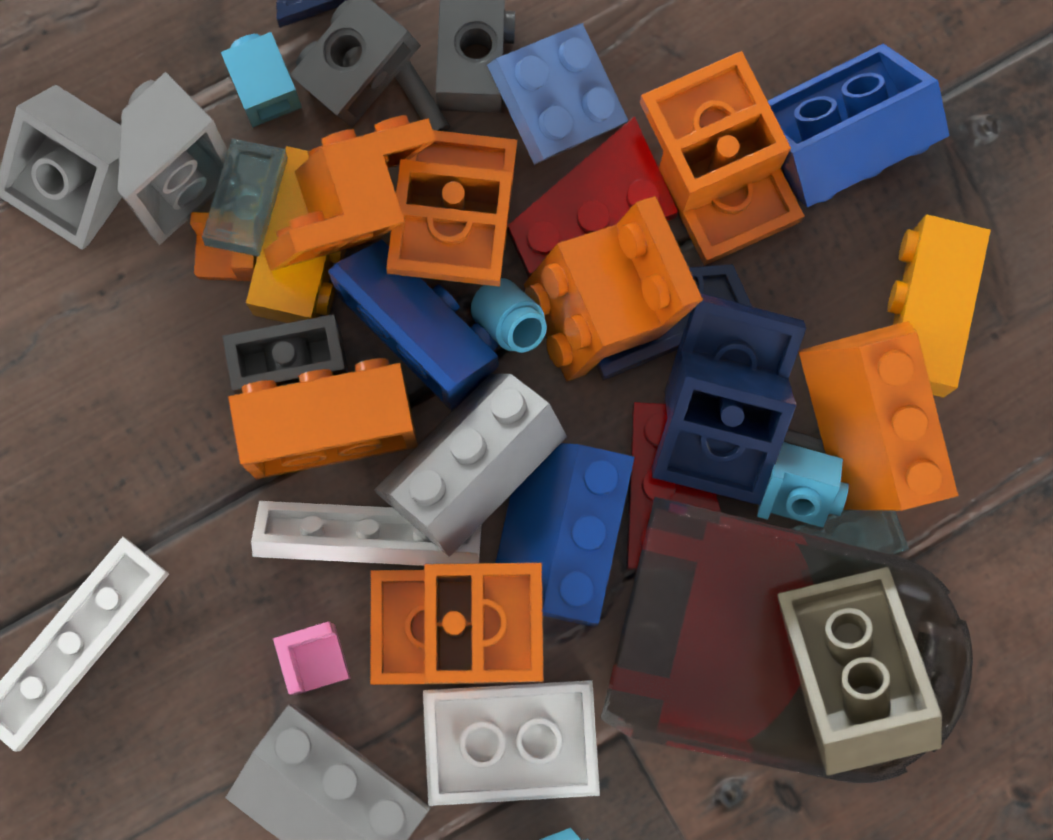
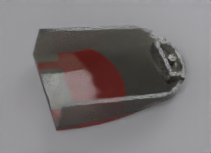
M654 497L600 719L632 739L843 782L874 783L885 781L907 773L906 767L917 761L926 752L827 776L810 722L777 594L889 567L942 714V744L960 719L970 691L973 670L970 632L966 621L960 619L953 602L949 598L948 594L951 592L930 571L908 559Z

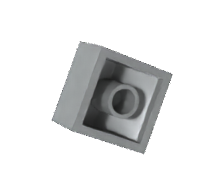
M57 85L21 103L16 107L0 166V198L83 250L90 244L122 198L118 192L121 125Z

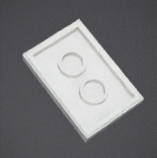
M592 680L423 690L428 806L600 796Z

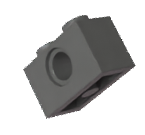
M346 0L334 12L331 26L318 41L311 42L302 50L296 61L297 67L290 76L353 128L421 45L408 30L372 0ZM362 47V54L357 63L350 67H343L345 54L351 48Z
M440 0L436 100L437 106L441 111L501 113L502 96L487 65L494 59L504 55V44H514L515 11H505V0ZM475 44L483 45L490 50L489 54L481 59H471L463 51Z
M334 314L222 336L231 388L235 395L242 394V386L257 381L273 380L276 381V386L278 387L299 383V375L314 370L330 369L333 376L349 373L341 329Z

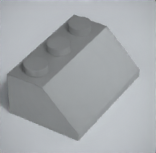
M166 72L156 81L149 80L141 84L130 96L129 105L122 110L118 192L159 245L190 218L191 212H197L239 174L214 121Z
M489 374L374 490L383 500L450 557L566 439L567 435L551 405L512 374Z
M288 705L252 752L226 796L228 801L279 840H408L431 808L297 705Z

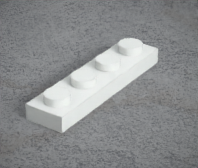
M259 501L251 539L252 556L424 566V564H479L482 524L448 557L392 507Z
M122 537L1 679L0 740L13 751H21L168 577L169 573L127 538Z

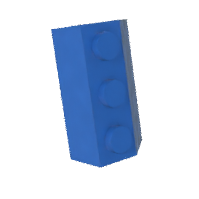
M884 43L768 100L791 147L781 170L794 196L807 208L816 203L831 199L837 192L863 179L879 175L883 169L909 156L923 153L931 145L950 136L938 80Z
M382 239L337 262L328 272L339 299L451 412L489 374L498 368V355L494 352L498 347L497 342L480 324L475 323L472 327H469L455 313L460 309V306L442 286L437 284L431 289L419 277L387 274L389 246Z
M561 443L511 494L495 563H542V616L590 627H596L599 624L634 456L580 444Z

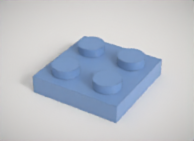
M583 23L500 56L487 65L534 165L628 122Z

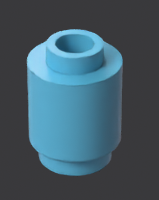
M501 278L500 287L483 285L472 300L471 315L474 321L480 324L502 348L508 351L524 353L533 350L542 342L547 330L544 312L535 301L512 281Z

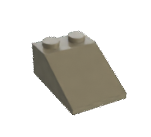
M889 567L777 594L810 722L827 776L942 748V714Z

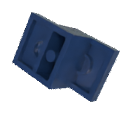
M700 293L703 300L690 311L664 391L668 419L651 467L652 478L761 505L773 466L776 464L797 406L789 382V376L807 328L804 320Z

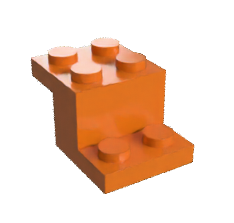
M742 51L641 95L640 105L663 149L659 170L704 266L802 222L805 216L781 170L791 147Z
M407 115L396 116L374 125L375 132L360 137L356 136L354 129L343 130L322 138V146L308 151L309 159L294 171L308 214L290 220V226L276 231L278 239L263 250L270 272L374 242L404 223L405 220L388 169L399 166L400 159L410 160L436 141L429 118L409 123Z
M433 130L436 141L410 160L400 159L396 196L405 222L391 230L386 267L387 274L500 287L517 140Z
M656 196L636 202L616 225L557 243L524 283L525 293L544 312L547 324V351L553 364L561 368L566 382L585 376L605 357L661 338L703 300Z
M542 563L424 564V570H371L370 685L543 682Z

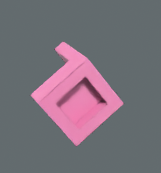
M325 622L273 638L289 695H299L351 679L335 624Z

